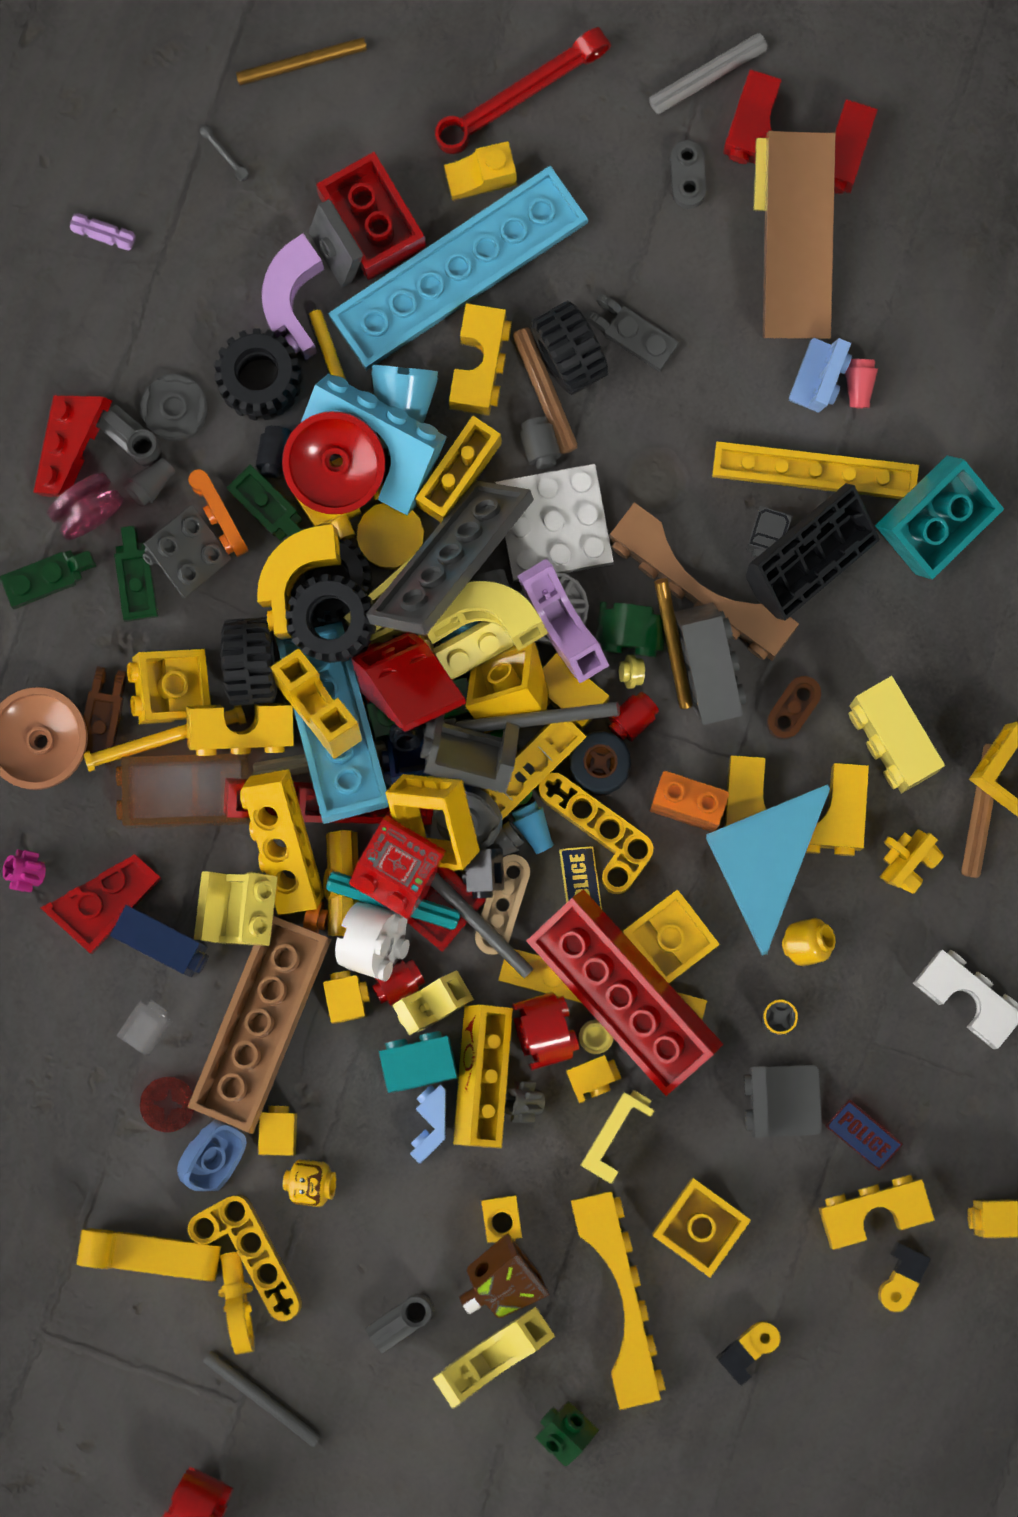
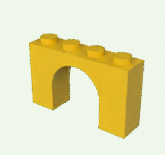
M730 756L727 782L729 796L726 802L725 826L767 810L763 799L765 758ZM833 764L831 767L828 809L823 819L817 823L806 853L819 854L821 848L834 849V855L855 856V851H861L864 848L869 766Z

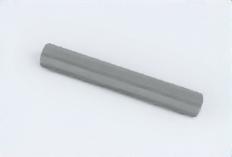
M757 33L653 94L649 98L651 107L657 114H660L762 54L768 47L765 38L761 33Z

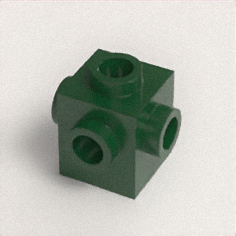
M568 1401L559 1410L553 1406L539 1422L544 1427L535 1439L567 1467L584 1451L599 1429Z

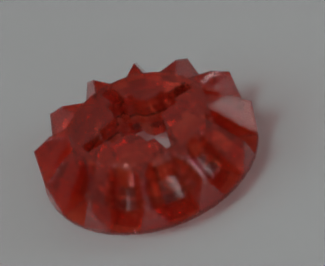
M174 1077L158 1078L152 1081L142 1093L140 1099L141 1115L145 1122L157 1131H178L190 1122L195 1110L188 1108L193 1092L180 1079ZM171 1089L172 1101L182 1105V1108L171 1109L170 1114L167 1115V1120H165L164 1108L155 1105L154 1101L166 1100Z

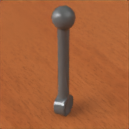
M209 125L202 126L200 128V135L209 139L235 170V176L239 181L247 180L249 176L248 170L237 164L212 134L213 130Z

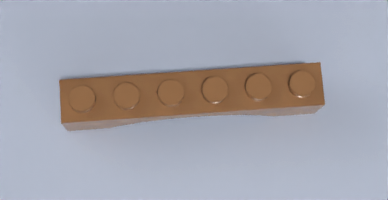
M635 502L610 533L609 540L613 543L611 548L624 559H628L630 556L640 563L638 568L651 579H655L656 576L667 578L672 595L681 600L683 597H686L695 604L693 607L713 602L718 611H724L725 617H728L733 634L732 639L737 640L738 637L749 644L747 649L759 659L764 660L767 657L773 661L796 631L799 623L791 617L786 620L778 619L762 604L734 601L717 595L699 584L684 570L675 558L666 540L662 522Z

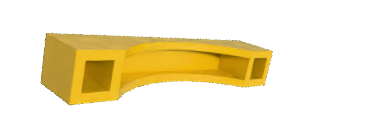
M612 1191L571 1200L579 1236L589 1243L606 1261L617 1281L622 1296L625 1316L624 1334L618 1358L611 1371L619 1409L661 1400L659 1391L666 1389L661 1369L654 1370L651 1360L652 1356L657 1355L653 1335H645L643 1322L649 1321L645 1301H637L634 1287L641 1286L636 1265L629 1267L626 1253L633 1250L628 1231L621 1232L618 1218L625 1217L620 1197L613 1198Z

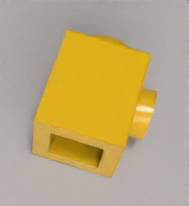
M350 970L330 974L331 980L323 982L331 1023L336 1024L367 1017L364 1004L365 1002H370L367 982H360L358 975L351 976Z

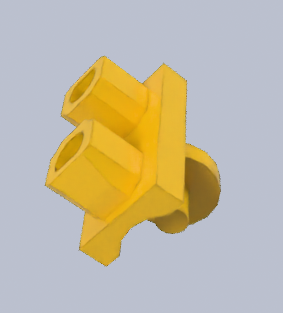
M919 829L912 837L904 832L898 841L887 837L884 844L890 851L883 860L889 865L879 877L890 885L912 894L915 893L922 885L923 879L913 870L920 862L926 867L933 869L944 857L943 853L935 845L938 839L931 833L926 834Z

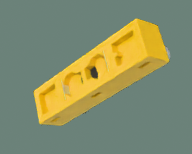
M572 721L546 724L516 754L515 766L506 794L485 788L480 790L489 794L497 803L503 820L586 736Z

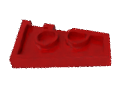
M134 854L100 873L94 879L80 887L77 886L64 896L40 908L86 951L93 954L111 934L125 905L135 908L161 880V877Z

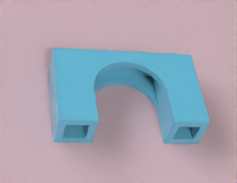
M327 374L315 384L301 422L312 415L326 411L346 412L365 421L383 438L391 457L390 470L378 500L408 515L417 506L415 498L430 478L447 436L439 433L434 426L420 423L409 417L404 410L390 407L379 401L374 394L360 391L349 385L344 378Z

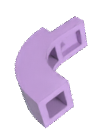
M301 234L285 245L269 265L263 281L262 304L270 330L278 338L280 335L288 334L284 337L288 345L293 347L296 354L301 352L305 360L316 354L317 351L314 343L293 314V301L299 288L309 279L323 271L324 267L321 258L304 234Z
M544 559L519 574L517 577L525 592V598L532 604L542 619L548 632L546 634L548 639L577 681L582 683L607 668L609 664L598 641L576 613L548 559Z

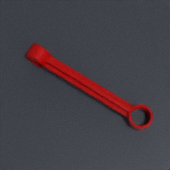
M595 27L581 35L571 48L463 117L447 116L441 119L435 128L438 147L447 154L462 152L469 143L470 135L581 64H589L602 57L611 48L610 41L600 27ZM455 125L463 129L464 138L456 145H447L441 140V132L447 126Z

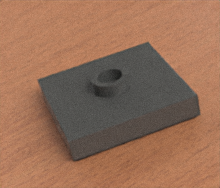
M328 199L318 205L308 233L341 288L352 283L363 258V253L332 201Z

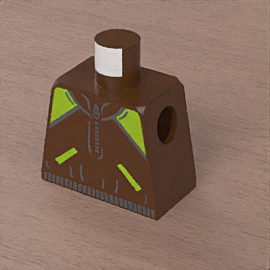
M507 1233L468 1266L467 1273L473 1288L460 1295L459 1300L469 1314L486 1304L497 1318H503L550 1294L541 1273L510 1234Z

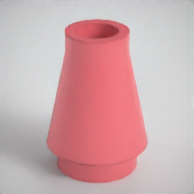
M851 359L845 372L850 408H870V399L878 369L875 368V360Z

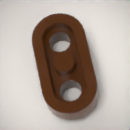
M800 676L792 680L767 718L768 730L774 737L786 740L794 737L799 732L821 698V688L816 680L808 676ZM800 689L807 690L809 699L805 701L800 700L797 697V691ZM781 717L788 718L790 726L786 729L781 728L778 725V719Z

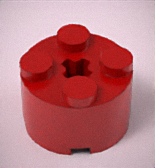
M554 992L512 1003L513 1010L519 1009L520 1017L514 1018V1024L524 1057L531 1055L534 1061L528 1064L531 1070L573 1058V1051L579 1050V1044L575 1031L568 1030L565 1017L569 1016V1009L564 996L556 997Z
M190 1467L186 1470L171 1497L172 1502L168 1512L165 1511L163 1517H224L228 1508L227 1503L234 1488L198 1469Z

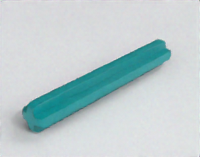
M336 871L330 873L326 884L328 891L389 909L349 885L352 876ZM423 899L411 917L452 930L456 928L459 922L460 912L456 909Z

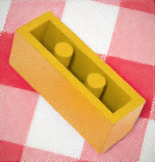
M472 416L416 496L417 507L441 523L474 481L478 479L502 444L501 434L475 416Z

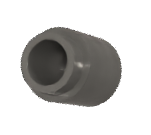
M544 416L523 422L521 424L522 432L520 436L528 464L531 466L536 465L537 469H546L554 466L556 459L561 456L553 425L548 423L547 417Z

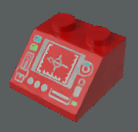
M386 815L360 857L349 885L404 918L409 919L427 895L446 850Z

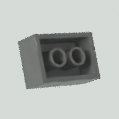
M713 602L674 611L693 708L702 725L743 716L741 705L747 704L743 685L742 683L739 684L738 677L734 674V672L740 671L736 652L732 651L731 644H728L727 639L733 638L729 618L725 617L724 611H718Z

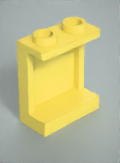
M202 871L194 940L220 944L270 946L278 876L253 872L222 874Z
M635 1090L630 1095L624 1092L580 1165L612 1184L618 1171L600 1160L631 1108H635L651 1117L654 1113V1110L649 1107L652 1101Z

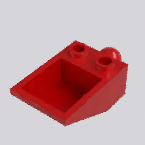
M405 633L386 643L375 642L368 647L366 652L351 658L361 693L404 732L466 704L464 696L427 643L415 633Z

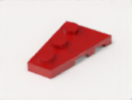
M53 395L33 493L48 497H68L85 461L82 454L89 439L95 440L100 429L96 427V424L103 410L108 412L112 400L96 396Z

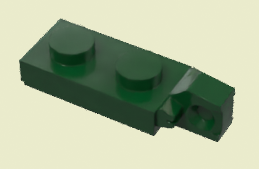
M251 464L226 487L280 541L286 536L289 538L293 534L302 531L297 526L303 521L298 515L297 510Z
M134 525L121 527L123 545L116 546L114 557L123 621L129 622L159 617L152 566L143 559L146 548L143 543L145 542L139 543L137 528Z
M70 550L64 553L60 552L1 575L0 579L11 608L17 609L75 586L76 582L82 580L80 573L96 567V563L89 550L77 555H73Z

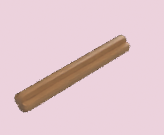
M529 328L520 329L513 333V338L548 423L553 425L560 452L562 454L572 452L577 449L576 439L531 330Z
M991 743L984 745L981 760L991 747ZM976 786L961 871L963 876L978 878L981 875L994 798L978 786Z

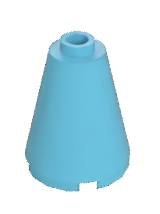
M372 365L373 390L378 400L390 407L400 408L409 417L424 423L438 381V371ZM380 436V441L383 448L388 449L385 441Z

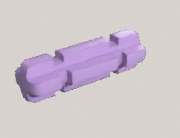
M75 213L70 223L72 232L80 235L86 233L89 238L110 245L116 243L117 247L125 250H131L135 242V235L130 230L124 228L119 230L117 229L118 226L94 218L89 220L88 216Z

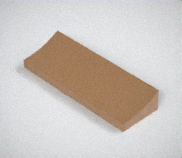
M768 131L766 133L763 338L831 339L835 133Z
M273 916L270 946L253 945L188 1108L253 1134L332 939Z

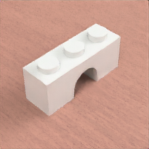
M944 950L938 951L913 984L938 1005L944 1004L956 991H963L971 995L975 1000L977 1010L975 1017L967 1028L992 1049H998L1018 1025V1003L1007 994L1000 997L991 989L994 984L980 972H976L973 975L963 967L966 961L952 950H949L948 953Z

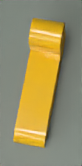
M550 773L539 783L541 800L614 853V856L602 873V883L604 888L612 894L625 893L650 861L653 854L652 841L644 833L559 773ZM557 782L560 783V791L567 797H569L570 791L575 793L569 799L566 809L561 807L564 803L562 797L554 794L552 797L547 796L548 788L546 785L548 783L552 786ZM579 801L587 802L591 806V814L584 819L576 817L572 812V807L575 803ZM612 821L616 823L620 829L618 836L613 839L603 837L600 827L604 822ZM640 841L647 847V855L641 859L632 858L628 853V846L632 842ZM611 870H623L627 875V882L621 887L612 886L607 878Z
M242 1195L227 1197L191 1218L188 1224V1233L191 1239L198 1244H208L227 1234L229 1235L266 1308L274 1319L288 1321L299 1313L302 1307L300 1294L248 1198ZM233 1201H238L244 1206L245 1215L240 1221H234L228 1216L227 1209ZM202 1218L211 1220L214 1225V1232L209 1238H204L197 1232V1223ZM249 1232L258 1234L261 1239V1247L256 1252H250L244 1247V1237ZM266 1263L274 1265L277 1269L278 1275L273 1283H267L260 1277V1268ZM282 1282L285 1283L286 1287L279 1291L284 1299L291 1298L294 1303L289 1307L291 1312L289 1314L285 1309L281 1311L277 1309L276 1305L281 1302L277 1292L270 1296L267 1291L277 1287Z
M85 1228L81 1229L76 1265L216 1281L221 1246L112 1230Z

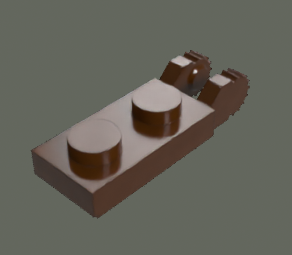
M99 666L96 668L92 690L88 692L84 712L88 733L86 751H90V754L115 746L124 702L122 696L127 677L126 671L118 670L114 679L113 693L109 695L102 693L106 681V669Z

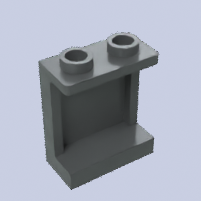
M445 714L427 721L424 733L425 740L420 755L421 758L426 759L424 773L442 778L462 780L465 784L506 794L515 766L520 725L506 722L502 737L500 738L443 723Z

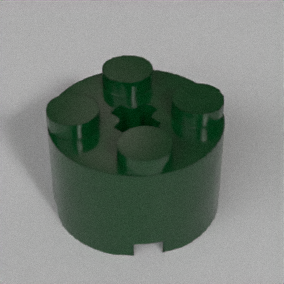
M600 602L596 640L601 644L602 651L622 654L623 647L634 648L637 656L656 658L657 651H663L665 633L661 613L660 615H655L653 607L614 603L613 609H607V602Z

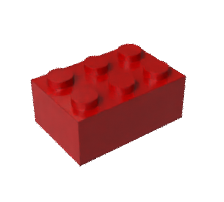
M375 151L316 184L321 201L324 202L328 199L332 201L362 251L363 258L359 266L368 280L426 248L425 236Z

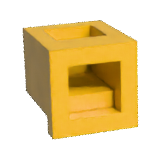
M605 1055L566 1071L579 1103L586 1101L583 1094L590 1092L592 1098L611 1091L609 1084L621 1079L614 1059L607 1061Z

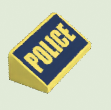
M593 846L559 849L566 903L584 889L602 909Z

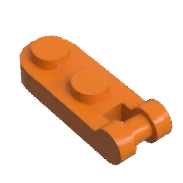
M200 469L191 472L188 479L189 484L197 495L205 497L208 505L203 507V510L212 526L219 523L224 534L219 536V539L227 554L235 552L236 556L239 557L248 552L249 550L208 474Z

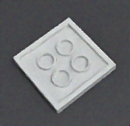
M595 464L495 482V484L530 489L534 501L505 536L514 583L519 582L517 577L519 574L546 558L552 564L555 572L559 573L613 565L614 561Z

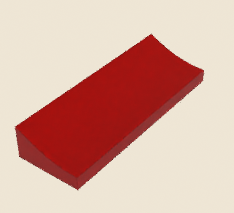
M584 889L572 897L526 940L665 1096L670 1094L722 1047L723 1043Z

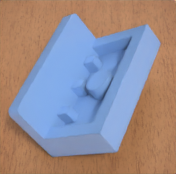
M813 338L808 345L789 395V400L818 413L828 404L833 405L840 390V386L836 385L839 374H845L852 355L848 354L851 343L838 338L833 344H828Z

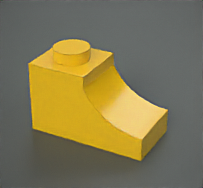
M509 141L477 148L470 156L444 165L452 200L517 185L516 170Z

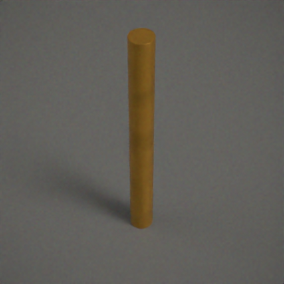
M364 37L236 72L240 86L366 51L367 47Z
M660 578L655 580L654 583L680 709H688L693 706L669 582L667 578Z

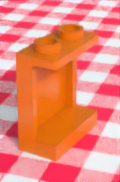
M664 771L661 775L650 812L713 832L717 830L729 792Z

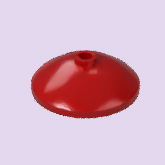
M326 411L308 417L292 431L284 447L282 467L288 487L300 502L321 513L344 514L362 507L376 494L385 473V453L379 437L365 421L346 412ZM333 454H339L342 457L343 463L337 466L331 462Z

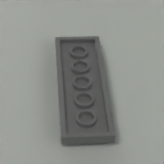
M474 481L366 613L370 624L427 635L534 501L531 490Z

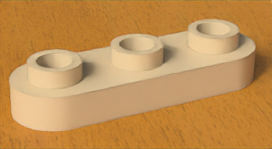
M515 854L503 857L504 890L493 891V898H486L481 917L508 944L530 878L528 862L523 857ZM512 866L520 870L519 876L515 879L509 878L506 874L508 868ZM500 899H506L509 902L510 906L507 911L501 912L496 908V904ZM476 931L475 941L478 948L488 955L499 954Z

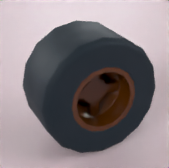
M605 731L592 732L585 735L586 738L572 751L570 756V773L575 783L585 792L594 795H607L618 790L626 782L631 769V754L626 744L618 736Z

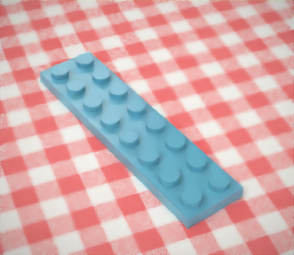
M549 166L329 312V318L367 371L372 365H376L466 305V303H469L586 225L588 218L555 171Z

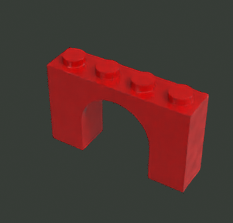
M749 70L725 142L723 154L728 155L730 160L739 164H747L748 162L755 164L756 139L766 138V133L772 131L770 117L782 79ZM847 99L845 100L835 131L834 193L843 194L844 192L851 194L878 110Z

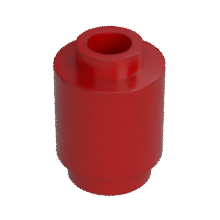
M641 691L636 696L631 695L619 706V716L608 717L611 722L608 727L622 741L626 738L632 742L656 719L655 715L659 712V708L649 696Z
M411 959L406 963L401 961L395 964L392 974L387 981L375 978L377 983L372 985V988L381 1004L387 1001L392 1006L399 1000L420 991L419 987L425 984V980L415 962Z

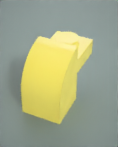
M456 970L437 979L422 990L399 1000L392 1006L398 1015L400 1023L405 1027L408 1034L412 1035L444 1019L474 999Z

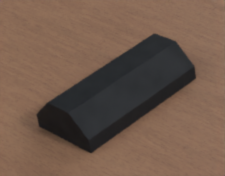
M845 483L749 564L746 579L756 599L776 618L781 620L788 619L880 541L855 485Z

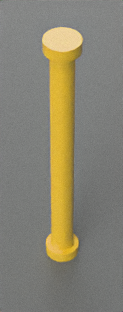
M241 705L234 706V709L224 712L226 726L236 722L239 725L246 723ZM187 724L91 754L90 751H86L83 755L88 771H94L95 766L187 738Z

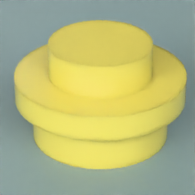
M627 655L625 661L620 662L619 679L625 683L627 689H634L636 685H642L645 678L644 660L636 658L635 655Z
M598 1020L586 1022L579 1032V1042L582 1048L591 1054L604 1053L613 1043V1037Z

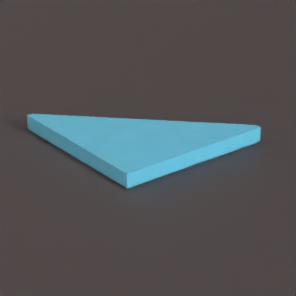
M828 784L706 835V840L762 956L768 953L829 794L830 788Z

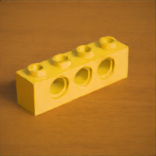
M290 770L252 775L241 788L240 800L243 808L248 810L251 820L249 823L250 835L253 841H257L259 848V867L266 875L278 876L275 895L277 914L283 915L317 909L325 895ZM265 807L273 808L278 816L270 815ZM274 839L282 840L287 847L278 846ZM283 870L293 873L295 879L287 877Z

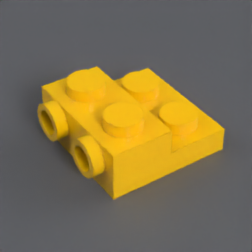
M205 649L138 652L132 657L133 662H129L127 665L128 681L135 683L136 696H132L130 701L132 716H138L139 724L169 723L175 720L187 719L186 706L211 705Z
M678 889L622 931L668 983H671L720 945Z

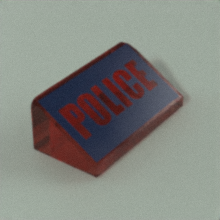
M850 1099L844 1102L825 1125L878 1171L883 1168L903 1145Z

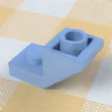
M430 1085L417 1098L420 1105L416 1110L434 1128L431 1133L425 1129L411 1143L415 1149L410 1155L419 1164L446 1139V1089L442 1085H439L436 1089Z

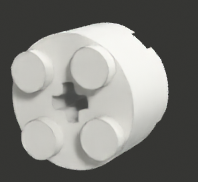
M363 902L355 903L347 912L341 925L347 928L344 938L337 937L335 949L337 963L347 969L387 981L392 974L393 966L397 963L398 959H404L409 950L410 942L405 939L407 919L392 910Z

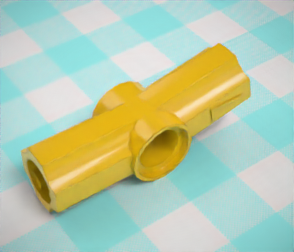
M340 830L326 834L327 869L323 878V890L325 898L328 899V936L345 935L347 928L341 926L350 908L359 902V900L330 892L326 889L327 880L332 871L352 876L359 861L357 832H352L351 830Z

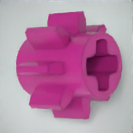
M17 849L16 856L9 855L6 858L2 873L5 880L11 881L9 889L31 893L33 886L38 887L42 884L46 867L42 861H37L39 853Z

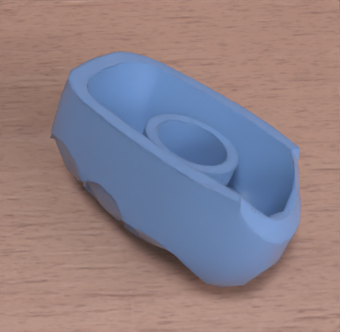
M214 1119L205 1128L201 1129L199 1135L189 1143L182 1154L177 1166V1174L180 1181L195 1191H219L231 1177L245 1151L247 1144L245 1135L234 1126Z

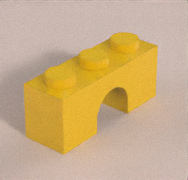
M466 303L460 334L461 345L476 347L482 352L484 358L482 363L475 369L461 370L454 368L449 397L450 409L490 416L491 406H498L500 386H495L497 373L503 374L506 354L500 352L502 341H509L512 321H506L505 309Z
M300 648L271 666L276 686L333 759H336L362 741L358 722L339 698L334 700L330 696L320 679L318 671L301 652Z
M290 703L255 704L254 721L249 728L243 731L228 729L224 720V707L221 705L186 706L187 746L190 750H196L197 756L217 755V749H230V754H250L251 748L264 747L265 753L285 752V746H294L293 706Z
M912 1174L892 1179L893 1186L880 1190L879 1185L875 1184L858 1189L860 1196L846 1200L845 1194H840L824 1199L826 1206L819 1207V1212L830 1248L834 1250L867 1240L863 1225L864 1218L870 1210L877 1207H884L891 1212L896 1227L899 1230L934 1221L923 1180H913Z

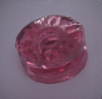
M96 473L79 481L60 495L49 507L47 514L54 523L65 521L61 526L60 532L66 540H74L94 530L109 519L122 505L124 499L117 490L106 492L111 481L105 473Z

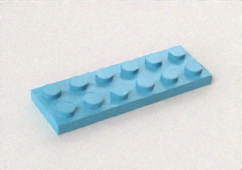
M340 621L314 628L316 633L325 639H337L345 633ZM276 638L281 659L299 648L293 643V638L282 640ZM304 654L318 671L320 679L330 696L334 700L339 698L358 722L362 737L361 742L336 759H333L294 709L323 824L389 807L385 793L387 790L351 658L345 662L328 663Z

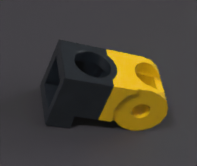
M896 1241L890 1254L898 1258V1261L890 1278L879 1287L878 1297L881 1304L889 1311L900 1312L910 1304L931 1258Z
M757 1322L717 1355L716 1358L734 1380L742 1386L751 1378V1375L745 1369L762 1354L771 1353L776 1350L780 1343V1333L774 1325L768 1322Z

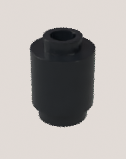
M266 426L265 432L260 435L255 466L261 470L263 476L280 478L281 474H284L282 457L287 439L292 433L291 430L280 426Z

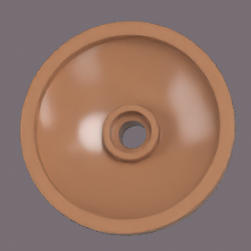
M34 687L17 691L0 703V776L20 788L42 790L62 783L77 770L84 758L83 754L86 752L88 733L82 713L69 698L52 689ZM45 736L47 744L43 748H39L37 742L39 738Z

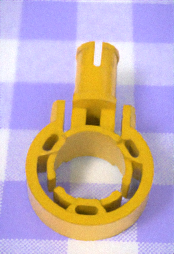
M238 1252L225 1253L220 1255L224 1285L218 1291V1296L225 1297L224 1312L226 1311L232 1347L236 1355L254 1352V1331L250 1313L252 1312V1307L247 1299V1293L252 1292L253 1287L244 1280L242 1260Z

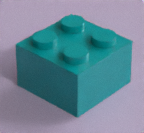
M436 1031L419 1035L420 1042L408 1044L406 1039L385 1043L386 1050L379 1051L387 1092L395 1093L458 1079L450 1037H442L441 1032Z

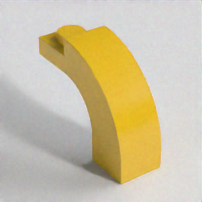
M333 524L311 527L293 534L272 552L262 569L258 582L257 602L263 608L272 607V610L267 611L268 628L270 631H274V635L280 640L293 638L287 630L289 620L286 619V611L290 610L288 602L297 580L311 569L341 565L338 530Z

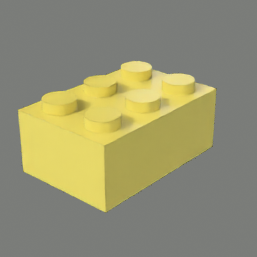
M892 676L857 695L849 705L852 711L848 714L857 730L863 728L869 738V741L866 742L867 748L875 760L879 758L882 760L887 769L883 774L892 789L898 787L902 794L937 774L945 766Z

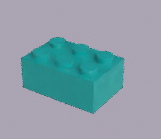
M946 456L875 527L915 575L932 580L1004 508L965 459Z

